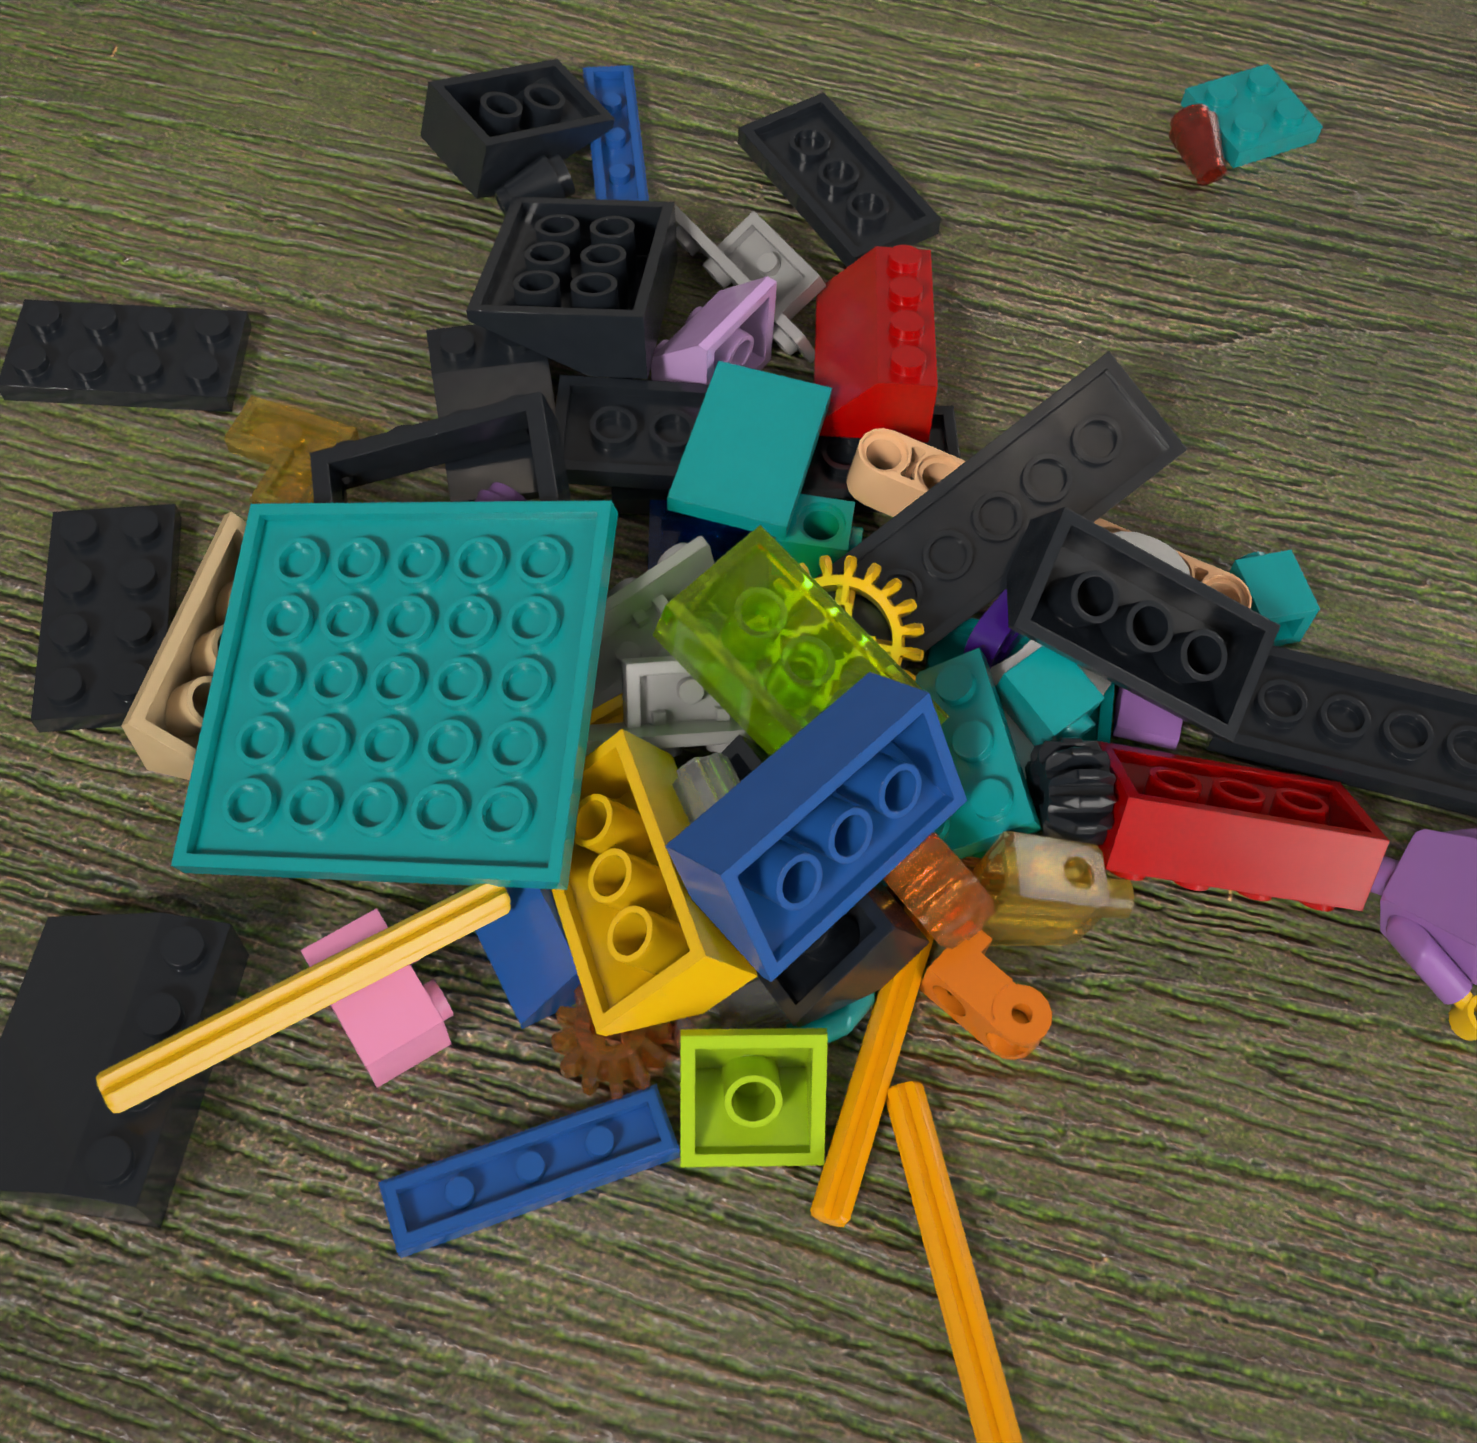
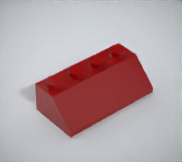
M897 245L894 247L876 246L826 282V286L816 295L814 384L832 388L831 401L819 436L862 438L865 433L873 429L885 428L899 432L917 441L928 443L938 389L931 250L917 249L910 245Z
M1097 741L1101 750L1107 751L1111 759L1110 773L1116 776L1113 787L1114 796L1118 800L1113 804L1114 825L1112 829H1108L1103 845L1096 846L1099 848L1097 853L1105 870H1109L1118 877L1132 881H1141L1146 877L1171 880L1186 889L1194 891H1206L1209 887L1233 890L1256 901H1270L1272 897L1295 900L1309 908L1325 912L1333 911L1335 907L1363 911L1390 840L1341 782Z

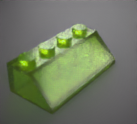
M761 525L665 605L652 635L769 756L781 748L869 672L923 690ZM932 699L940 725H942L950 716Z

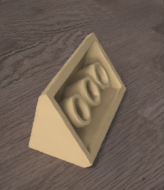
M233 512L224 515L121 725L144 766L149 771L190 780L246 527V521Z

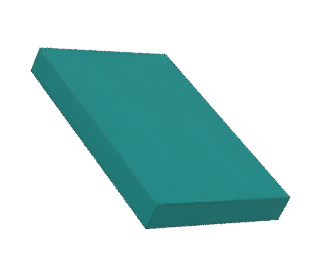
M718 360L667 497V510L786 539L831 401L832 388Z

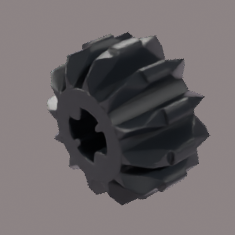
M1060 737L1057 741H1045L1044 744L1034 746L1030 754V761L1027 762L1024 769L1026 782L1042 828L1031 833V835L1048 838L1040 845L1041 848H1055L1056 851H1068L1081 846L1074 844L1103 845L1108 829H1112L1115 822L1112 812L1113 804L1118 801L1114 796L1113 787L1116 776L1110 773L1111 759L1107 751H1102L1097 741L1082 740L1080 737Z

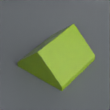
M827 1028L680 1029V1168L824 1166Z

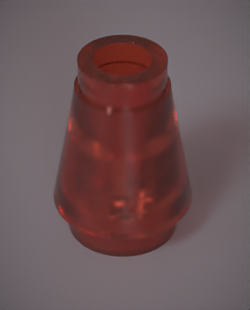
M1193 104L1177 112L1170 121L1169 140L1199 185H1209L1220 180L1225 175L1227 169L1224 163L1218 115L1210 111L1209 107L1205 104Z

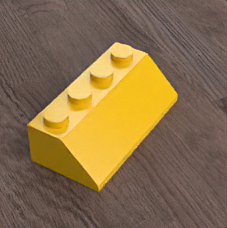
M624 729L619 730L585 757L568 890L551 889L596 1034L603 1036L704 1014L758 976L755 968L691 899L665 845L697 819L672 754Z

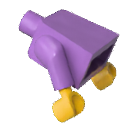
M1477 828L1444 832L1422 829L1414 833L1400 861L1386 856L1383 857L1370 892L1381 895V933L1444 1004H1454L1449 1012V1023L1455 1034L1464 1040L1474 1041L1477 1040V1020L1474 1015V1011L1477 1013V995L1474 996L1470 991L1473 984L1477 985Z

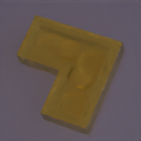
M251 395L224 439L230 453L270 465L249 498L251 504L314 503L310 453L333 447L341 441L359 440V435L356 427Z

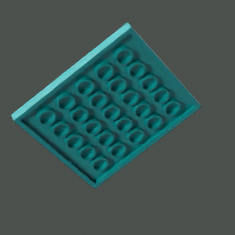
M612 500L250 504L171 866L183 873L468 886L490 884L498 887L568 890L618 511Z

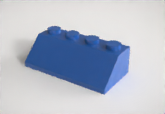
M872 672L867 673L665 845L691 899L755 970L770 982L780 975L967 801L930 693Z

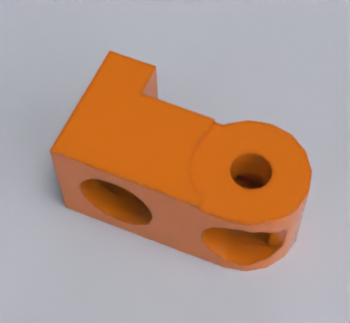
M971 921L927 968L919 990L992 1053L1010 1060L1025 1058L1036 1049L1051 1026L1052 1011L1049 1002L1041 992L1033 987L1013 982V979L985 956L993 939Z

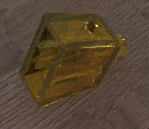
M1003 831L962 883L965 926L967 927L971 921L993 939L989 946L1074 944L1101 918L1127 919L1132 912L1134 904L1132 883L1130 880L1123 878L1106 877L1103 852L1096 845L1017 832Z

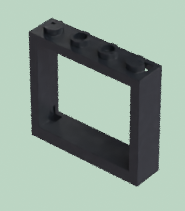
M540 390L529 394H515L503 401L470 410H456L447 416L422 423L400 425L388 432L363 439L341 441L333 447L310 453L314 503H348L347 489L531 441L540 501H571L559 422Z

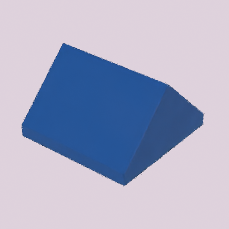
M505 887L511 900V910L508 914L475 930V933L521 1029L584 1000L585 996L552 890Z

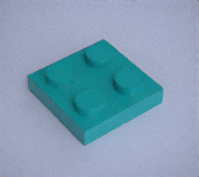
M1268 63L1185 89L1181 101V106L1232 168L1315 143L1323 127Z

